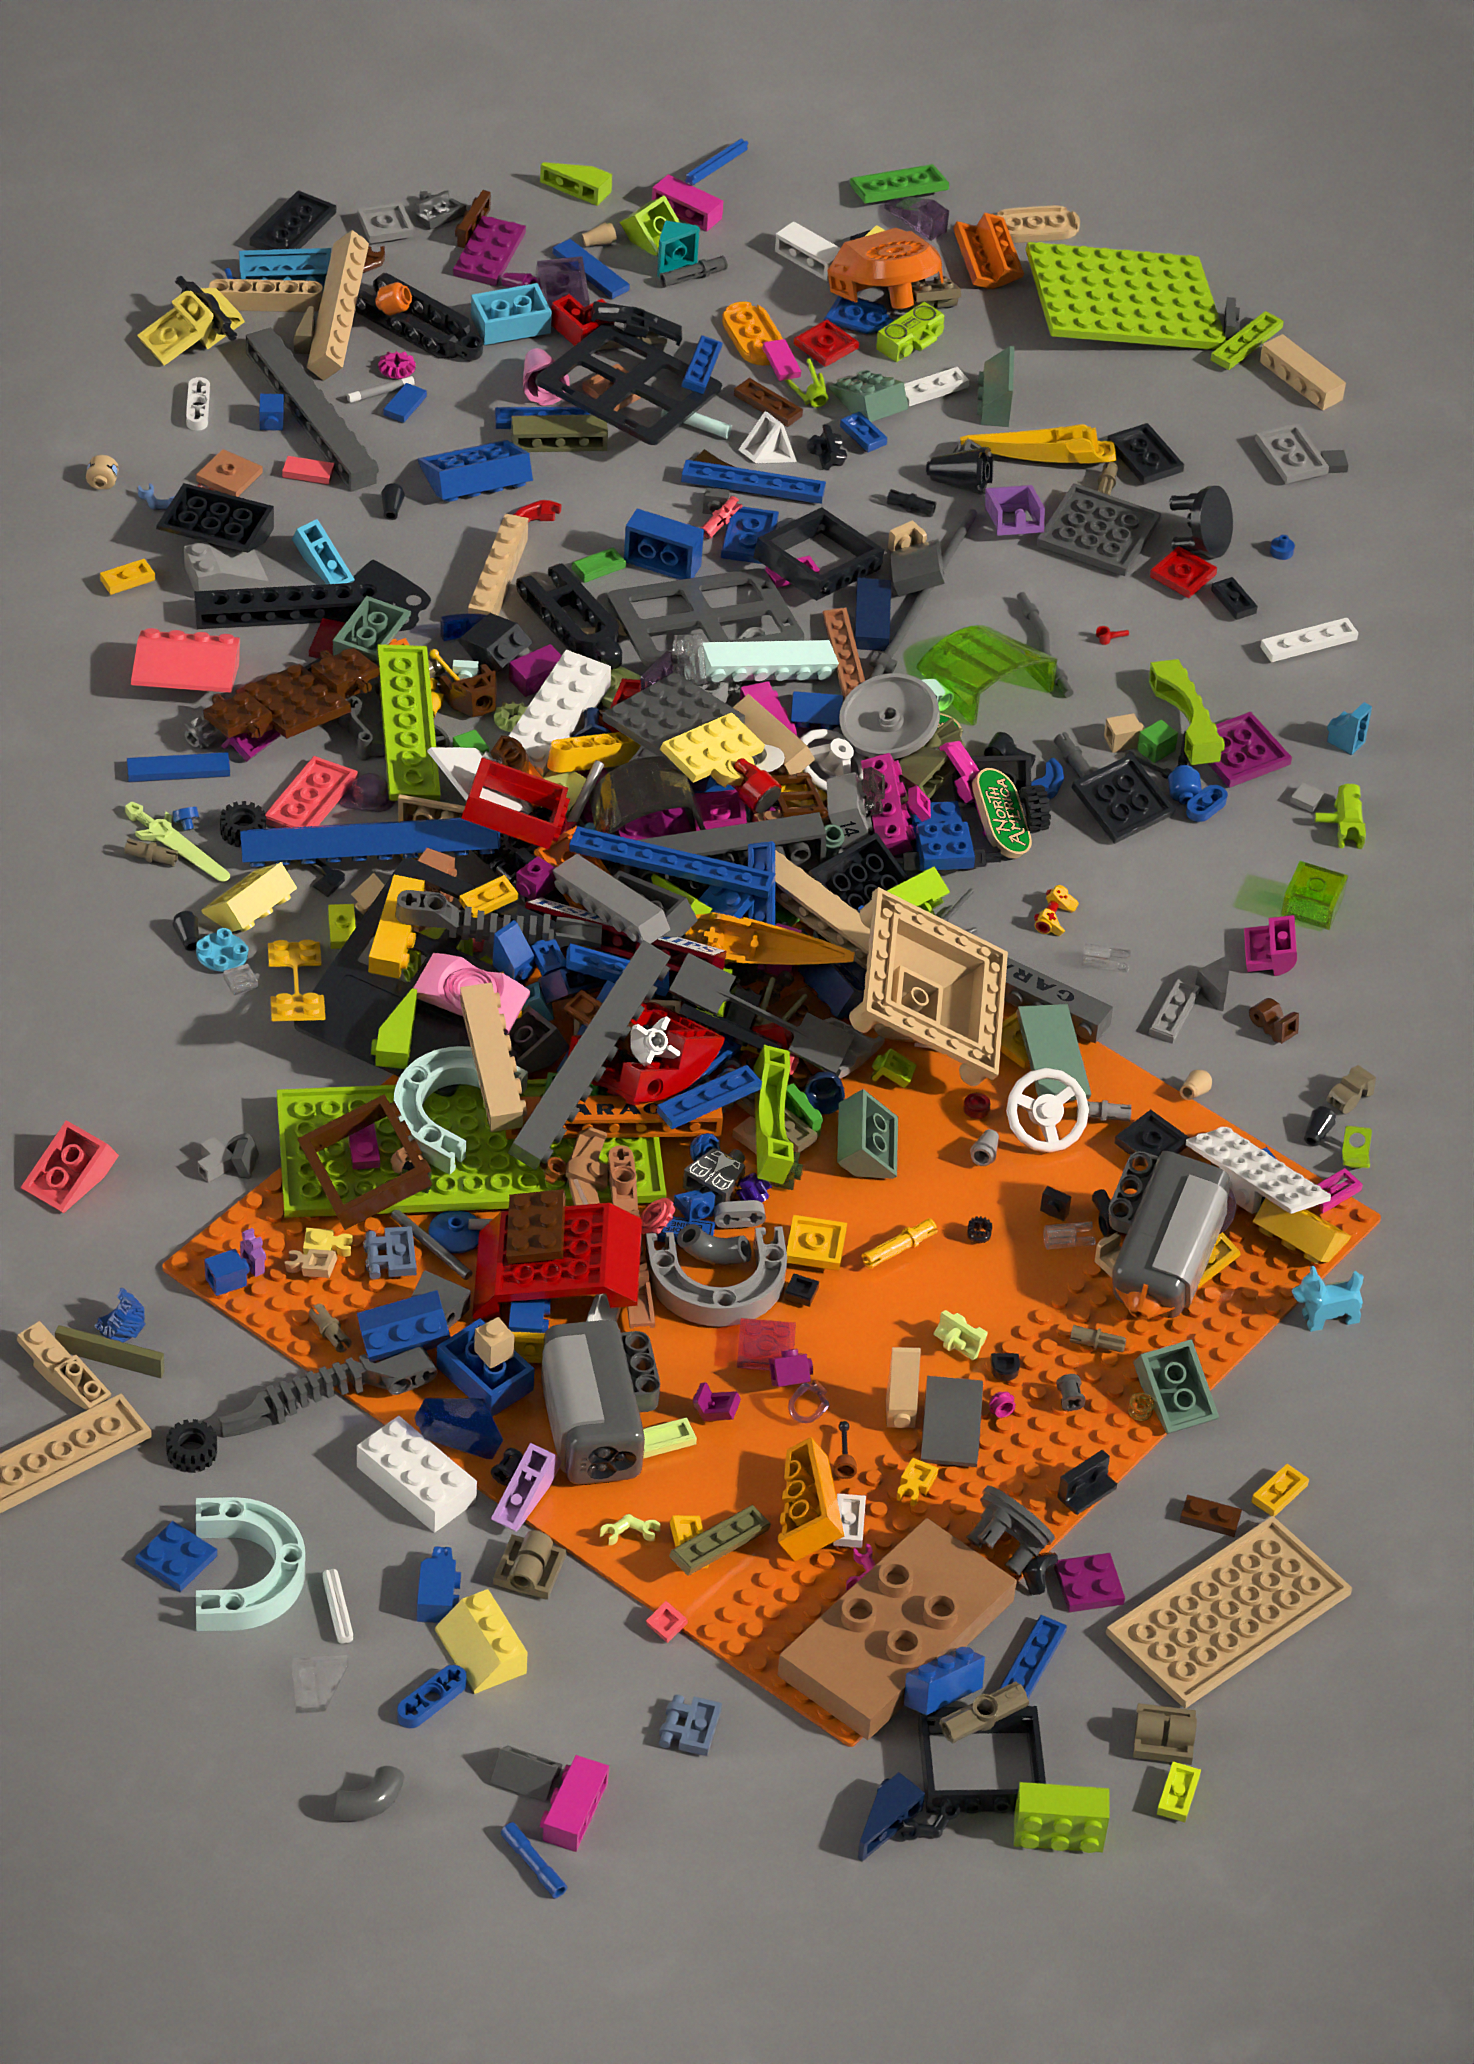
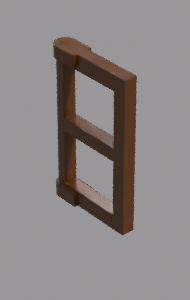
M809 773L771 775L779 784H806L808 791L781 792L776 803L783 818L817 812L820 813L821 818L828 816V811ZM813 800L816 807L788 809L785 801Z

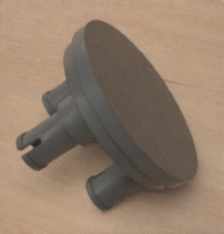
M987 1485L982 1491L983 1496L980 1498L982 1505L986 1509L980 1515L981 1520L966 1538L980 1549L983 1544H988L987 1546L992 1549L1005 1531L1019 1541L1020 1546L1009 1561L1005 1563V1566L1019 1576L1032 1557H1037L1046 1545H1051L1055 1537L1048 1527L1028 1509L999 1489Z

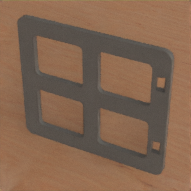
M761 568L612 590L608 593L609 604L643 665L647 667L693 661L692 657L700 646L659 651L655 647L649 633L699 626L709 642L804 641V632L768 573ZM752 584L762 601L711 608L701 591ZM680 594L684 597L691 612L641 619L631 602ZM770 615L781 633L730 640L719 622Z

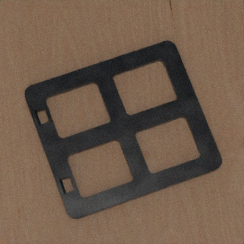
M608 323L599 326L539 373L535 381L536 385L649 445L659 444L715 397L722 388V383L710 376L704 394L694 391L683 401H676L644 384L661 369H667L684 378L689 365ZM608 341H614L646 359L629 373H624L591 355ZM576 366H583L615 384L598 398L593 399L559 380ZM635 394L668 411V413L653 426L645 427L613 409L629 395Z

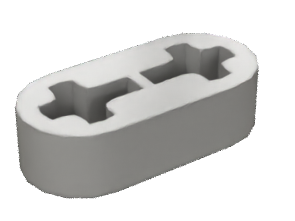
M756 1200L722 1202L717 1204L713 1211L715 1224L721 1228L754 1227L762 1224L766 1219L764 1205Z

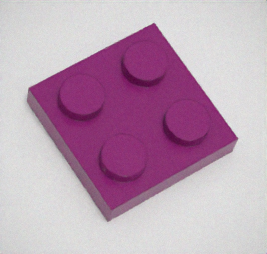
M1111 1553L1058 1560V1563H1055L1054 1569L1069 1613L1124 1605L1125 1595Z

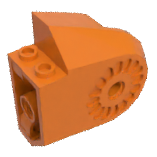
M892 228L844 242L827 270L831 293L850 301L858 302V291L873 286H889L891 307L895 309L908 308L914 305L912 282L928 278L937 273L941 283H944L941 257L935 247L914 232H906L899 228Z

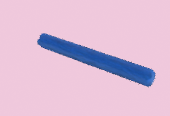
M741 138L688 172L685 182L695 185L748 150V141H744Z

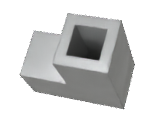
M215 1136L201 1143V1155L204 1158L197 1161L198 1174L207 1182L235 1168L231 1160L233 1154Z

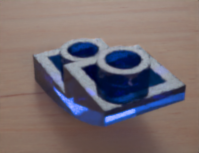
M455 614L442 616L440 636L443 641L460 638L487 615Z

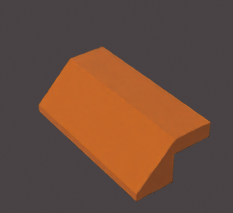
M984 212L977 226L956 221L953 230L973 285L993 290L1024 276V271L1004 217Z

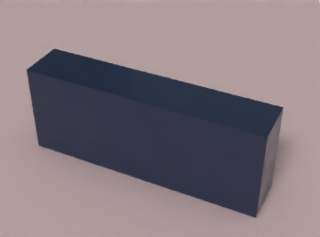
M857 579L854 637L857 649L885 651L889 645L891 580Z

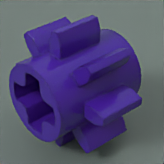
M751 1173L738 1182L741 1189L736 1191L741 1201L756 1200L764 1202L769 1198L767 1190L772 1186L769 1181L758 1179L756 1173Z

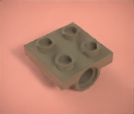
M938 276L934 277V280L925 281V279L912 282L914 305L910 309H914L923 302L932 307L935 306V308L957 306L958 298H961V288L949 278L947 279L946 276H943L944 283H941Z
M529 1531L526 1533L525 1538L512 1534L493 1577V1585L548 1600L566 1558V1549L553 1546L552 1539L541 1531Z
M1138 1703L1133 1758L1192 1765L1197 1726L1196 1710Z

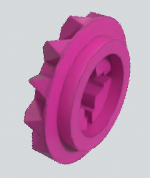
M396 350L395 353L387 352L386 355L380 356L378 368L383 375L389 378L400 379L410 376L415 371L416 362L413 356L407 355L406 352L398 353Z

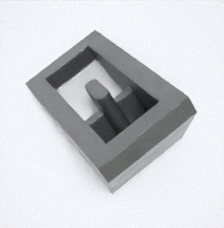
M1224 956L1199 969L1197 972L1195 985L1201 987L1200 993L1220 1011L1224 1009L1231 956Z

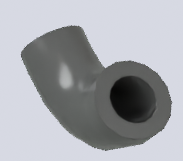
M690 1224L685 1226L677 1236V1243L684 1251L692 1257L707 1263L733 1265L746 1263L751 1260V1246L743 1235L732 1238L714 1237L704 1232L698 1225Z
M381 1766L376 1769L372 1783L365 1789L359 1791L339 1790L335 1806V1820L362 1821L383 1813L395 1802L404 1782V1773L396 1767Z

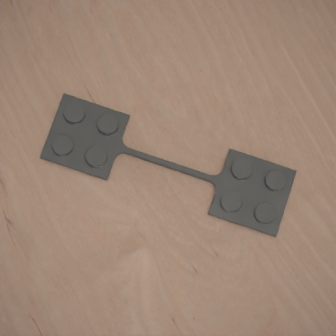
M688 953L668 992L714 1015H717L723 1002L731 1001L791 1031L794 1039L788 1050L790 1053L836 1075L854 1035L808 1012L801 1025L796 1027L730 994L729 990L736 976Z

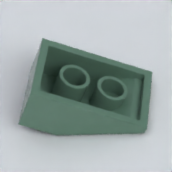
M1192 1339L1143 1353L1133 1361L1141 1387L1167 1434L1220 1418Z

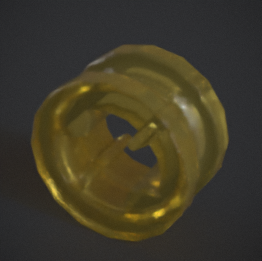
M1146 1393L1132 1395L1128 1407L1129 1415L1139 1421L1149 1419L1153 1414V1398ZM1139 1405H1144V1408H1143V1409L1138 1408V1407H1139Z

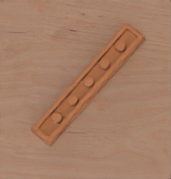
M847 608L822 611L828 640L839 663L836 672L843 700H845L855 687L865 681Z

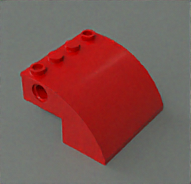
M656 1002L642 1003L641 1006L645 1009L637 1022L633 1019L631 1022L642 1027L643 1025H648L650 1028L651 1025H655L661 1018L668 1017L670 1021L663 1032L668 1039L667 1046L671 1045L680 1051L679 1056L674 1059L662 1057L661 1061H652L650 1065L644 1066L641 1063L624 1062L619 1048L612 1061L610 1062L606 1059L602 1065L606 1070L598 1082L593 1080L591 1084L607 1088L609 1094L622 1096L625 1098L626 1103L632 1105L666 1099L688 1088L708 1069L719 1053L725 1037ZM582 1035L572 1036L568 1057Z

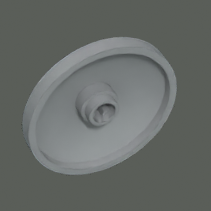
M889 673L872 677L855 687L842 704L839 721L844 739L850 743L853 750L857 753L872 758L890 752L892 758L897 759L914 753L932 738L939 724L940 710L933 690L925 682L911 675Z

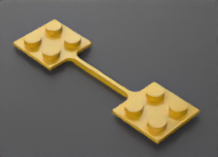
M304 939L300 942L276 940L273 943H268L269 967L286 966L293 968L295 990L293 995L281 993L276 996H270L271 1020H325L324 995L316 993L301 995L298 986L297 969L299 967L321 966L320 942Z

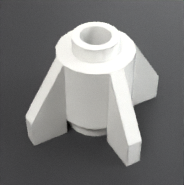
M668 1017L661 1018L648 1030L639 1024L632 1027L631 1051L642 1065H650L653 1057L674 1059L679 1056L680 1051L671 1045L667 1046L668 1039L663 1032L670 1021Z

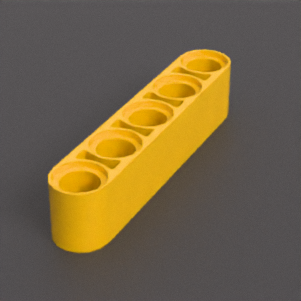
M621 732L556 739L551 742L547 767L554 772L564 773L589 770L595 761L602 762L604 764L603 768L628 765L641 745Z

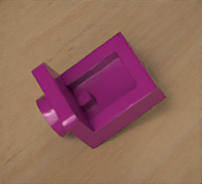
M706 1382L700 1383L693 1397L694 1408L698 1411L703 1421L733 1420L741 1401L737 1391L712 1393Z

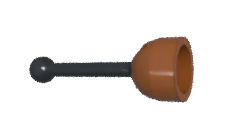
M841 1421L838 1427L842 1435V1455L838 1456L835 1460L834 1473L838 1478L850 1479L857 1473V1464L855 1459L848 1455L847 1431L850 1425L847 1421Z

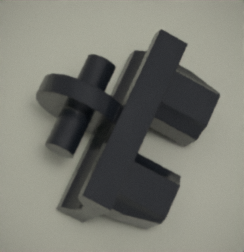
M824 424L822 434L820 436L813 435L806 445L811 454L819 455L822 469L829 470L832 464L842 466L847 458L846 450L840 449L843 441L842 436L832 433L831 426Z

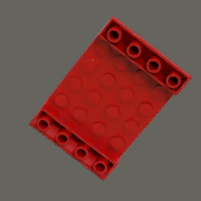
M611 1203L565 1206L563 1259L508 1264L506 1253L509 1211H501L479 1232L473 1319L501 1317L502 1302L607 1294L610 1308L638 1306L642 1219Z

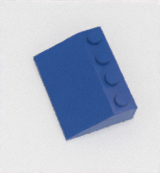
M508 440L417 458L418 464L435 495L446 502L456 501L458 496L467 495V497L479 496L482 491L487 490L499 492L503 490V487L510 485L512 487H522L526 485V482L533 481L529 452Z

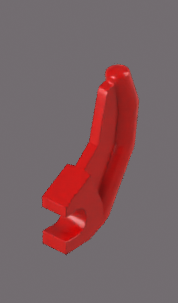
M539 500L520 507L513 515L528 518V522L540 519V521H554L555 513L560 514L561 504L550 500Z

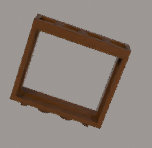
M385 1094L297 1139L344 1230L432 1185L427 1174L432 1170L425 1158L419 1159L418 1155L422 1154L416 1140H409L408 1136L412 1135L408 1125L405 1120L399 1122L398 1117L402 1115L395 1101L389 1103ZM387 1117L410 1158L414 1169L343 1204L317 1152Z

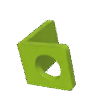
M1348 1125L1345 1127L1342 1147L1343 1165L1355 1169L1370 1168L1371 1128ZM1354 1133H1360L1365 1137V1142L1362 1146L1354 1147L1349 1142L1350 1136Z

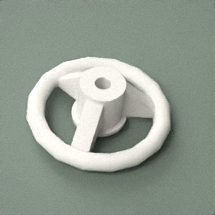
M818 729L809 731L800 738L807 746L816 739L832 741L829 744L809 748L815 759L814 761L818 762L819 767L826 774L836 777L850 774V759L853 756L858 765L859 781L864 780L861 761L866 760L865 757L854 751L850 743L839 732ZM809 765L801 771L802 773H809L815 787L827 793V782L819 778Z
M1042 1068L1030 1071L1016 1082L1009 1094L1006 1112L1010 1128L1020 1142L1032 1150L1052 1153L1065 1150L1080 1138L1087 1126L1089 1107L1086 1094L1076 1079L1062 1070ZM1046 1078L1058 1080L1067 1086L1056 1095L1045 1094L1036 1100L1022 1094L1023 1090L1031 1083ZM1075 1095L1079 1109L1077 1122L1072 1131L1059 1140L1055 1125L1063 1117V1104ZM1018 1105L1028 1111L1029 1118L1033 1123L1040 1126L1047 1142L1036 1140L1025 1132L1019 1123Z

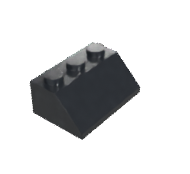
M1031 755L970 756L980 771L985 768H993L1004 773L1013 782L1018 794H1020L1019 790L1021 787L1031 786ZM955 768L956 771L952 774L955 801H958L959 807H976L975 802L965 804L964 800L958 795L957 786L954 781L959 779L961 775Z

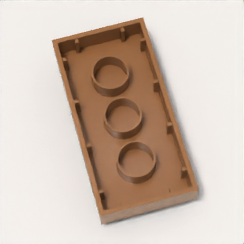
M926 1518L780 1654L777 1676L866 1740H869L905 1706L906 1673L959 1647H966L1014 1601L1017 1580Z

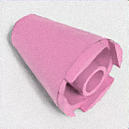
M535 348L530 350L525 356L523 390L530 401L539 403L542 406L552 405L562 399L536 385L535 381L537 375L555 362V360L544 350ZM566 374L559 381L570 386L569 376Z

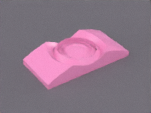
M439 953L432 954L413 988L417 989V999L463 1016L460 1004V987L492 982L494 993L499 992L501 1008H498L499 1014L504 1013L506 1029H504V1032L507 1034L510 1032L530 995V991L503 973L487 972L476 968L462 957Z

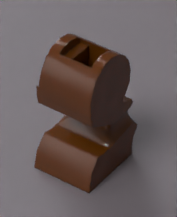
M1266 998L1249 1009L1251 1021L1257 1027H1263L1264 1033L1272 1036L1274 1042L1282 1044L1298 1034L1299 1013L1291 1012L1284 1016L1280 1004L1274 999Z

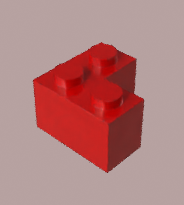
M570 294L552 302L551 326L574 346L602 324L615 325V322L598 319L592 322L591 311L593 303L584 307ZM602 298L597 301L606 303Z

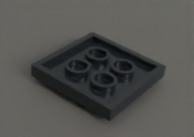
M1133 754L1074 781L1071 786L1114 844L1172 816L1176 810Z

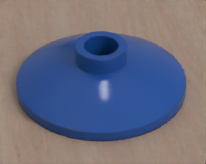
M446 1211L437 1215L431 1221L429 1236L448 1252L459 1254L471 1251L478 1246L479 1232L481 1230L468 1229V1219H478L473 1214L465 1211Z

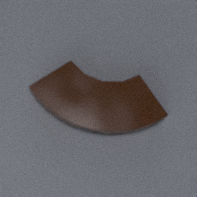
M501 735L490 752L492 758L501 761L505 766L527 773L529 757L522 744L515 738Z

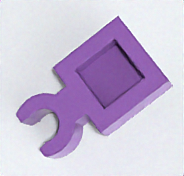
M250 1228L242 1232L243 1241H240V1257L246 1259L249 1271L257 1277L265 1273L266 1254L262 1248V1238H255L254 1229Z

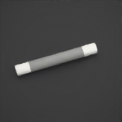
M410 376L347 394V400L349 403L401 389L406 383L414 385V378Z

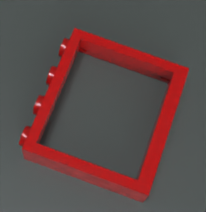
M482 757L461 819L549 850L552 841L558 842L570 802V799L566 798L569 788ZM483 786L552 810L550 821L547 822L479 798Z

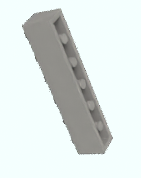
M576 854L553 869L556 878L554 883L561 894H567L575 903L582 904L590 913L594 912L602 921L612 924L618 932L622 931L627 934L632 941H637L641 944L645 940L651 944L670 931L663 909L582 856Z

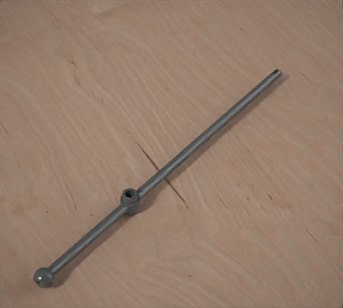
M975 509L969 510L942 555L944 570L977 515ZM934 587L920 591L886 650L881 654L876 651L873 653L869 665L875 668L868 679L882 675L885 672H894L898 661L892 659ZM840 726L831 730L842 734Z

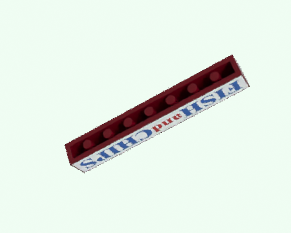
M543 898L526 902V909L542 916L550 914V919L555 922L557 917H564L602 925L601 948H593L632 959L641 945L637 941H632L624 932H618L609 922L602 921L595 913ZM661 936L651 943V945L671 956L666 965L670 970L679 972L688 953L722 970L724 969L727 953L725 950L680 937Z

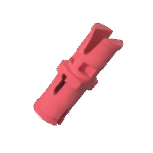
M731 496L719 510H715L712 513L713 516L700 527L704 529V537L711 539L723 525H727L730 522L729 519L742 508V504H736L739 501L738 498Z

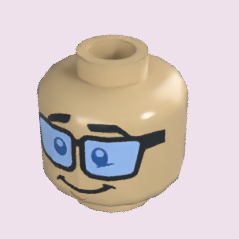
M108 455L92 457L88 463L85 476L87 483L96 489L112 488L116 483L119 471L118 464Z

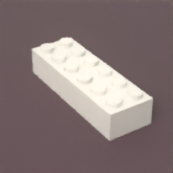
M566 650L510 733L509 737L517 739L522 744L528 754L529 761L542 778L550 771L547 767V760L551 742L556 739L572 738L573 734L583 729L584 710L591 707L597 708L611 687V666Z

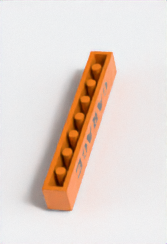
M678 1095L663 1100L641 1102L640 1105L628 1104L622 1096H589L585 1103L581 1100L576 1107L580 1111L572 1123L567 1121L563 1126L567 1130L563 1138H577L579 1131L589 1127L606 1132V1138L697 1137L705 1133L721 1136L722 1107L671 1129L657 1113V1105ZM543 1096L520 1097V1100H525L527 1107V1116H523V1127ZM523 1127L505 1130L506 1139H516Z

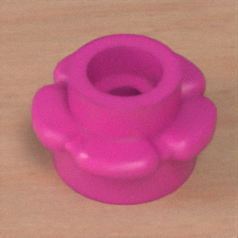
M1008 1392L994 1394L989 1403V1411L999 1418L1007 1417L1015 1409L1013 1395H1010Z

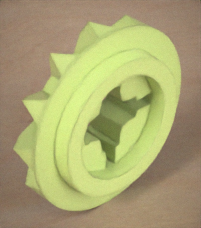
M514 701L511 704L503 702L501 707H496L494 722L500 729L512 732L528 707H525L523 702L520 704H515Z

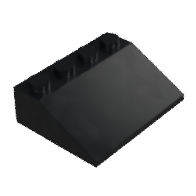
M183 483L156 525V529L248 553L263 545L274 529V506Z
M877 832L807 873L857 911L861 905L865 906L872 900V892L878 887L888 891L909 880Z

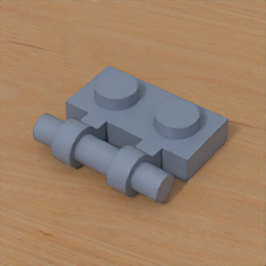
M412 1226L384 1228V1236L376 1237L375 1231L365 1233L366 1239L363 1245L368 1257L365 1264L371 1279L380 1278L381 1269H388L389 1277L416 1275L417 1267ZM386 1250V1255L378 1256V1252Z
M674 1695L672 1702L668 1703L665 1712L667 1715L666 1722L661 1725L659 1731V1745L663 1748H669L672 1740L678 1739L680 1740L679 1750L708 1756L722 1710V1703L694 1696L691 1705L683 1704L685 1699L682 1695ZM681 1718L686 1719L685 1726L677 1725L678 1720Z

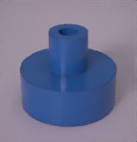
M1280 535L1272 540L1270 554L1279 560L1290 559L1293 556L1295 544L1287 535Z
M187 807L172 812L174 823L182 822L184 831L194 829L192 820L199 818L197 807Z

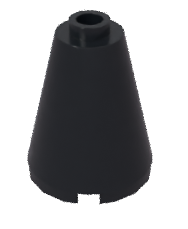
M981 447L934 456L931 458V461L927 462L926 474L930 476L932 481L985 495L987 483H992L993 456H988V452L991 449L989 447Z

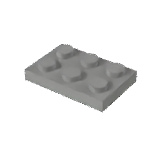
M1298 423L1256 433L1255 441L1286 484L1328 474L1329 466Z

